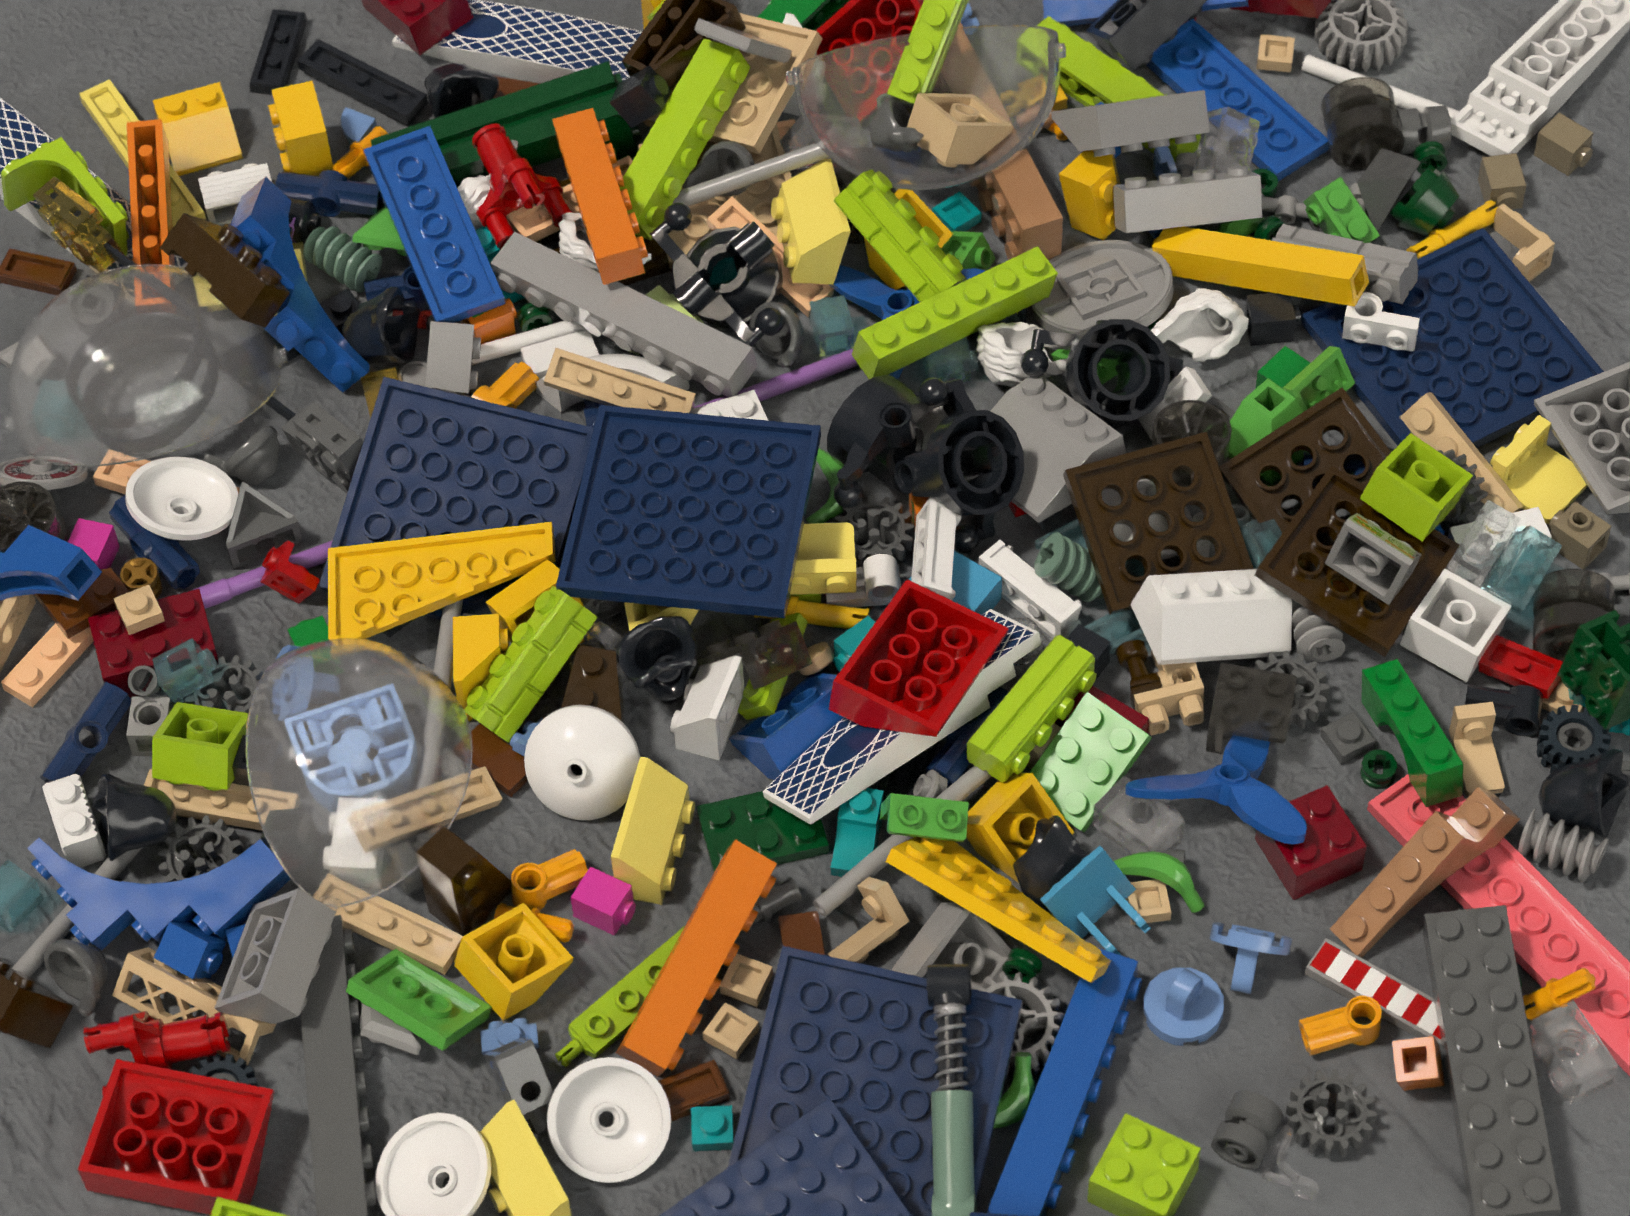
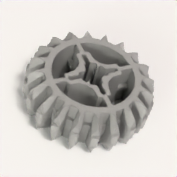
M1331 0L1320 16L1316 18L1315 38L1316 43H1318L1319 52L1326 53L1327 61L1336 60L1338 66L1347 65L1351 71L1355 68H1362L1366 73L1369 67L1379 71L1383 64L1391 66L1394 58L1400 57L1404 45L1407 43L1408 23L1407 19L1404 18L1403 9L1397 8L1395 0Z
M1003 971L999 974L998 983L987 976L983 980V988L976 984L972 986V989L1020 999L1023 1001V1005L1031 1009H1021L1006 1078L1009 1071L1015 1072V1053L1017 1052L1031 1053V1073L1033 1076L1039 1073L1040 1065L1045 1066L1065 1016V1013L1057 1012L1061 1005L1059 999L1047 1000L1051 993L1050 987L1047 986L1041 990L1036 989L1038 982L1036 977L1030 979L1029 984L1022 982L1021 972L1015 974L1014 981H1009L1008 976ZM1043 1031V1037L1037 1044L1022 1050L1021 1046L1024 1038L1033 1036L1034 1032Z

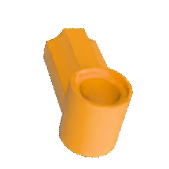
M524 362L514 363L491 387L486 385L479 387L473 393L472 398L516 409L536 389V382L539 380V377Z
M573 849L539 865L524 863L517 866L511 876L513 905L517 907L525 903L530 910L533 908L541 910L546 905L548 899L576 888L588 871L580 851ZM528 886L535 887V889L526 890L523 888Z
M1365 995L1356 996L1344 1007L1299 1020V1029L1306 1051L1312 1056L1352 1043L1359 1046L1370 1045L1379 1037L1382 1018L1381 1006L1372 997ZM1357 1017H1366L1370 1019L1372 1022L1366 1025H1361L1356 1023L1354 1019Z

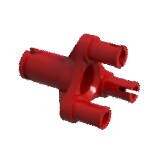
M499 124L484 126L474 134L472 144L474 148L477 147V153L491 177L489 180L491 189L484 203L476 211V215L481 224L489 229L497 248L501 250L514 233L506 216L522 207L532 209V204H535L536 207L544 205L552 219L553 225L559 228V223L563 220L562 215L567 212L573 213V211L570 210L562 195L563 188L558 179L536 174L528 160L520 158L510 138L506 137L504 127H501Z
M147 1011L119 1017V1021L97 1024L95 1027H85L83 1029L84 1035H87L84 1037V1042L89 1054L124 1045L126 1049H130L135 1063L172 1069L173 1063L215 1055L216 1051L219 1050L223 1053L230 1051V1043L228 1040H225L226 1037H229L228 1027L222 1012L215 1013L213 1017L203 1015L164 1024L161 1018L155 1020ZM107 1086L102 1087V1095H104Z

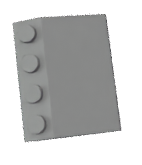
M1627 362L1534 400V405L1542 417L1551 422L1550 430L1607 515L1630 512V362Z
M1043 376L1028 377L1023 382L1012 387L991 410V412L1003 417L1016 431L1023 449L1024 474L1019 491L1011 501L1038 523L1072 504L1063 477L1066 469L1126 453L1122 434L1080 403L1074 401L1072 397Z

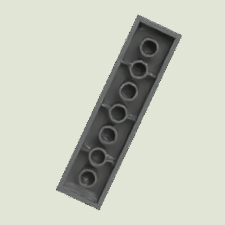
M1506 905L1425 914L1423 937L1470 1215L1560 1216V1200Z

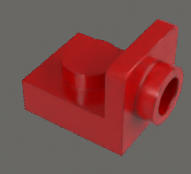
M287 540L277 549L272 547L262 563V567L266 568L261 583L299 604L315 592L320 579L310 574L305 567L288 561L295 544Z

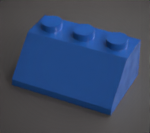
M826 673L810 675L780 698L775 714L754 718L729 738L732 745L768 779L775 780L819 738L844 718L829 710L832 685L837 675Z

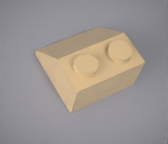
M917 93L907 127L915 128L924 135L917 142L920 148L929 151L937 157V162L941 165L951 168L957 167L958 164L973 165L1008 136L1013 129V125L973 94Z

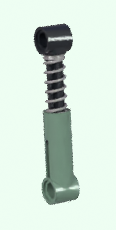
M970 964L927 965L928 1004L934 1007L935 1017L933 1019L938 1023V1029L934 1031V1034L938 1037V1044L934 1046V1049L938 1052V1058L934 1063L939 1066V1072L935 1075V1078L939 1081V1087L935 1092L931 1093L934 1187L932 1216H969L970 1212L977 1213L974 1188L973 1092L964 1090V1086L968 1084L964 1081V1071L968 1068L964 1067L963 1056L967 1055L966 1052H963V1042L967 1039L963 1037V1027L966 1024L963 1023L962 1017L966 1012V1006L971 1005L972 999Z

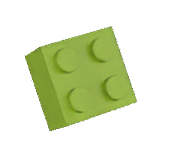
M1410 433L1376 468L1360 499L1370 505L1376 512L1383 514L1402 527L1405 532L1423 542L1456 506L1473 475Z
M177 702L152 737V778L166 780V782L174 785L185 783L203 786L205 789L212 791L228 790L235 779L232 766L242 736H251V713Z
M1125 1113L1089 1179L1087 1202L1116 1216H1174L1198 1171L1201 1148Z

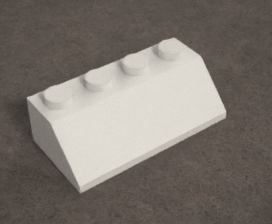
M1257 569L1150 575L1147 576L1130 605L1158 665L1260 658L1268 657L1270 653H1273L1275 656H1283L1284 651L1290 653L1292 599L1254 576Z

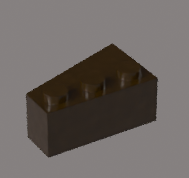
M665 0L623 58L622 63L628 74L632 76L650 65L658 75L665 79L668 87L671 88L679 82L703 39L719 42L696 33L694 29L698 18L743 31L746 29V26L737 7L725 0Z
M183 213L160 248L167 255L173 254L183 258L188 263L184 270L191 276L195 277L197 273H200L212 285L209 292L241 320L266 328L290 294L280 282L282 279L280 274L264 265L261 261L263 256L256 249L245 244L242 240L244 235L234 226L225 224L223 227Z
M578 645L561 708L573 705L594 706L613 714L625 724L621 671L616 651ZM571 765V770L583 772L579 765Z
M445 826L416 852L429 913L460 935L465 936L470 931L481 927L487 920L489 913L512 892L511 880Z
M0 957V1032L51 1048L73 1005L38 985L31 977L10 968L12 964Z

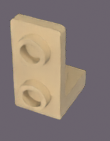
M1505 204L1497 207L1493 228L1520 249L1512 262L1530 282L1551 265L1555 243L1546 233L1537 230L1524 220L1518 212L1511 210Z
M1493 702L1454 706L1449 734L1453 748L1463 762V787L1467 796H1470L1477 787L1493 793H1502L1504 791L1505 784L1491 736L1496 718Z
M868 877L857 887L864 898L861 901L862 905L873 920L832 950L828 956L862 963L868 958L869 952L880 943H886L895 938L899 933V929L909 922L889 883L872 877Z

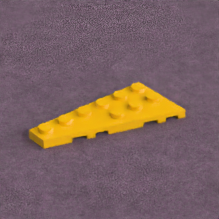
M552 522L328 548V645L331 652L524 575L546 559L552 563L555 562V538Z
M913 837L892 847L885 861L1090 983L1103 976L1111 960L1101 954L1102 952L1098 947L1084 941L1016 889L1009 879L994 872L955 841Z

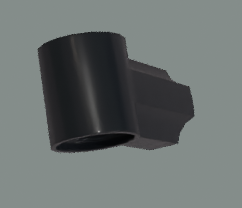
M1468 684L1465 705L1493 702L1496 712L1494 724L1504 725L1508 732L1518 736H1531L1538 732L1543 703V693L1539 689L1528 685H1518L1510 688L1508 691Z

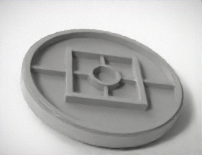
M1101 240L1081 244L1065 250L1061 255L1049 260L1058 275L1050 296L1031 305L1036 321L1045 330L1050 332L1074 334L1096 325L1098 320L1130 319L1148 327L1170 305L1174 294L1172 271L1163 256L1142 244L1123 240Z

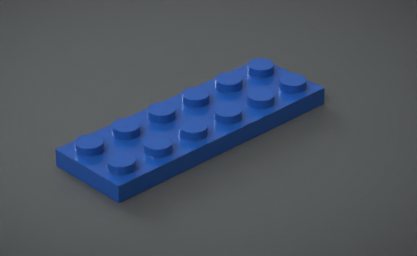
M1194 19L1181 25L1177 29L1178 33L1175 38L1167 44L1160 45L1152 53L1153 57L1150 62L1146 64L1149 69L1177 94L1205 90L1209 123L1257 167L1268 169L1275 174L1278 182L1329 150L1330 140Z
M427 126L363 149L367 163L434 321L455 323L505 305L504 295L431 127Z

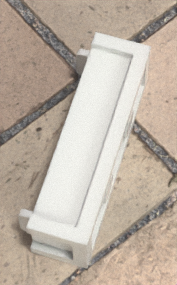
M929 497L916 516L911 581L947 599L953 600L956 595V591L952 590L953 588L951 587L955 530L961 521V516L947 509L938 498Z
M998 540L979 556V565L1002 577V598L1051 638L1054 639L1056 635H1061L1067 639L1077 625H1081V622L1078 620L1082 610L1081 601H1073L1055 585L1048 582L1046 578L1039 577L1030 565L1013 553L1011 545L1006 547L1004 542Z

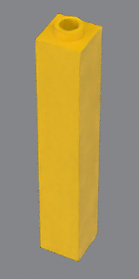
M1190 227L1163 229L1160 235L1154 239L1151 247L1153 251L1163 256L1170 266L1172 276L1354 307L1369 283L1364 255Z

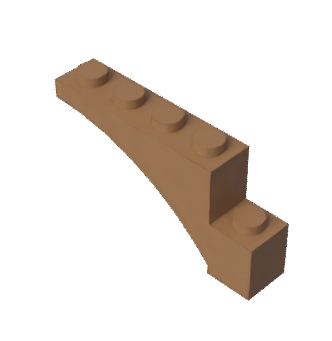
M1480 787L1474 790L1452 816L1435 811L1333 924L1330 930L1355 955L1363 957L1398 920L1439 884L1491 847L1495 848L1520 818L1493 792Z

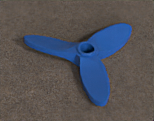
M842 265L839 266L834 285H830L843 297L869 310L882 320L919 303L918 299L909 289H892L865 273ZM976 268L963 269L961 271L966 280L985 272ZM904 367L888 375L899 378Z
M1252 722L1242 726L1226 745L1222 764L1212 769L1196 774L1166 775L1137 779L1128 782L1125 787V794L1136 798L1170 800L1204 798L1215 801L1221 805L1229 806L1243 822L1259 832L1283 843L1299 844L1304 842L1306 837V821L1298 810L1273 788L1256 780L1266 764L1270 746L1268 729L1260 722Z

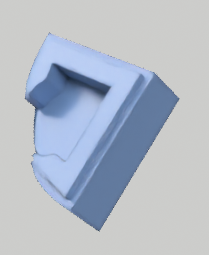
M345 108L341 116L342 130L350 145L354 142H360L377 126L375 118L349 108Z
M1168 146L1156 147L1154 151L1153 173L1158 180L1161 174L1178 173Z

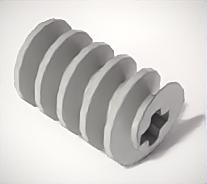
M1292 599V627L1294 629L1297 653L1303 654L1305 660L1326 662L1342 656L1345 652V643L1342 641L1343 631Z
M1534 809L1522 832L1518 852L1525 857L1533 849V861L1535 863H1540L1548 855V867L1552 870L1563 862V874L1569 876L1578 868V880L1584 882L1591 874L1594 876L1604 857L1609 839L1605 838L1596 846L1594 845V832L1591 831L1581 840L1579 839L1580 826L1576 825L1567 834L1564 832L1565 820L1560 819L1554 827H1550V814L1545 813L1539 821H1536Z

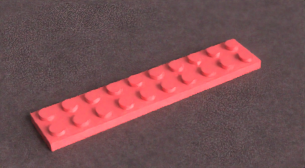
M1407 774L1369 801L1367 811L1404 847L1435 811L1452 816L1466 799L1460 796L1426 807L1411 784L1409 774ZM1505 838L1495 848L1491 847L1444 880L1440 885L1465 910L1506 905L1516 962L1541 987L1546 986V982L1551 978L1559 980L1581 968H1587L1591 974H1594L1596 978L1595 989L1570 1001L1569 1006L1564 1010L1630 1076V962Z

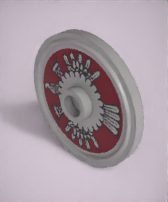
M26 456L0 463V484L15 489L34 490L35 499L39 503H46L49 500V490L74 486L85 481L88 477V467L85 463L62 456Z

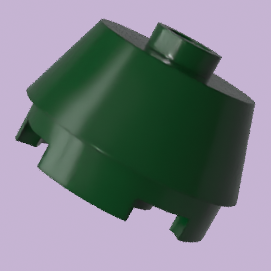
M1430 165L1389 214L1400 222L1398 226L1427 236L1435 225L1442 229L1455 214L1451 206L1460 196L1446 172L1440 173Z

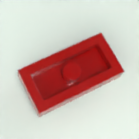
M1496 635L1478 662V670L1513 686L1528 685L1535 687L1543 693V698L1548 700L1561 680L1557 674L1563 661Z

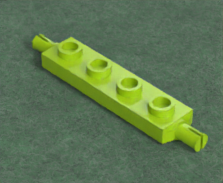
M684 927L568 1025L571 1041L559 1052L555 1053V1057L559 1062L562 1060L561 1064L564 1067H567L582 1052L592 1058H596L628 1031Z

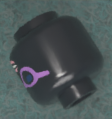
M288 197L291 200L289 228L292 243L303 242L305 244L310 233L314 229L321 227V214L316 213L312 201Z

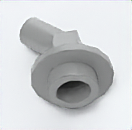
M930 770L926 775L922 774L919 776L915 783L913 794L914 796L936 798L947 789V779L939 775L937 771Z

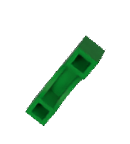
M1395 659L1363 669L1361 702L1377 727L1388 725L1394 732L1405 757L1409 780L1424 805L1428 807L1462 796L1463 762L1399 660Z

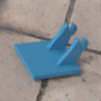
M1100 845L1083 858L1060 882L1056 883L1040 899L1058 921L1079 937L1083 938L1090 933L1106 951L1118 955L1121 954L1094 925L1115 904L1144 933L1151 929L1146 921L1125 900L1136 890L1135 887Z

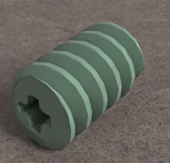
M331 226L328 229L324 227L314 229L304 244V259L309 263H313L320 270H324L329 276L335 277L341 284H345L350 290L357 293L365 291L364 282L377 278L383 264L382 257L379 254H372V250L362 247L361 243L352 242L351 237L347 233H341V230L336 226Z
M1059 532L1048 536L1041 545L1035 560V573L1041 578H1046L1051 584H1057L1060 589L1068 590L1071 595L1078 596L1083 602L1104 598L1088 549L1073 542L1068 537L1062 536Z

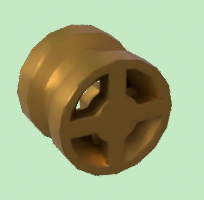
M134 558L124 564L120 577L126 588L131 592L149 584L155 598L158 599L162 593V584L156 564L147 558Z

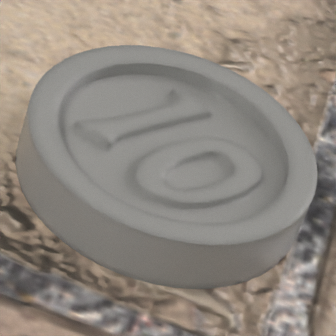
M412 361L405 364L399 370L398 380L425 387L427 363Z

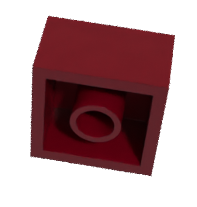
M1328 785L1289 801L1306 821L1307 831L1304 842L1287 844L1270 838L1256 830V842L1293 900L1363 870L1367 846Z

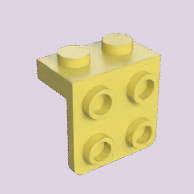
M1538 415L1529 425L1523 424L1517 430L1513 441L1506 448L1501 446L1495 452L1490 464L1524 506L1522 509L1527 510L1539 507L1545 523L1549 524L1553 516L1559 510L1564 511L1588 485L1571 460L1546 445L1551 422Z
M848 522L804 524L790 595L856 592V558L853 525Z

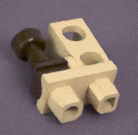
M1129 640L1117 647L1115 653L1122 667L1129 669L1131 677L1130 703L1134 710L1149 718L1148 733L1151 736L1165 733L1169 729L1168 717L1180 714L1184 725L1187 726L1201 724L1204 721V685L1196 662L1158 665L1151 650L1155 667L1157 666L1159 672L1149 674L1144 664L1148 658V652L1142 640Z

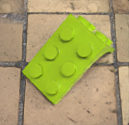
M62 137L52 142L41 144L34 152L21 159L10 161L1 171L4 205L8 211H13L36 199L48 198L47 196L62 184L96 210L92 214L99 223L98 227L114 239L121 253L125 256L128 255L127 240L129 239V234L126 230L128 216L125 209L119 202L114 203L110 199L103 181L98 176L93 177L83 156L78 151L73 152Z

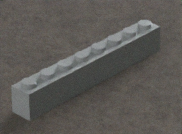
M517 232L512 234L490 263L498 284L504 291L508 293H513L514 291L524 296L536 307L545 306L553 310L561 319L567 322L573 320L583 325L586 330L595 336H606L612 339L620 348L626 351L632 349L642 354L650 363L657 366L662 364L672 369L684 380L693 379L703 384L708 391L715 395L723 394L727 397L737 395L757 368L753 347L616 281L603 285L599 272Z

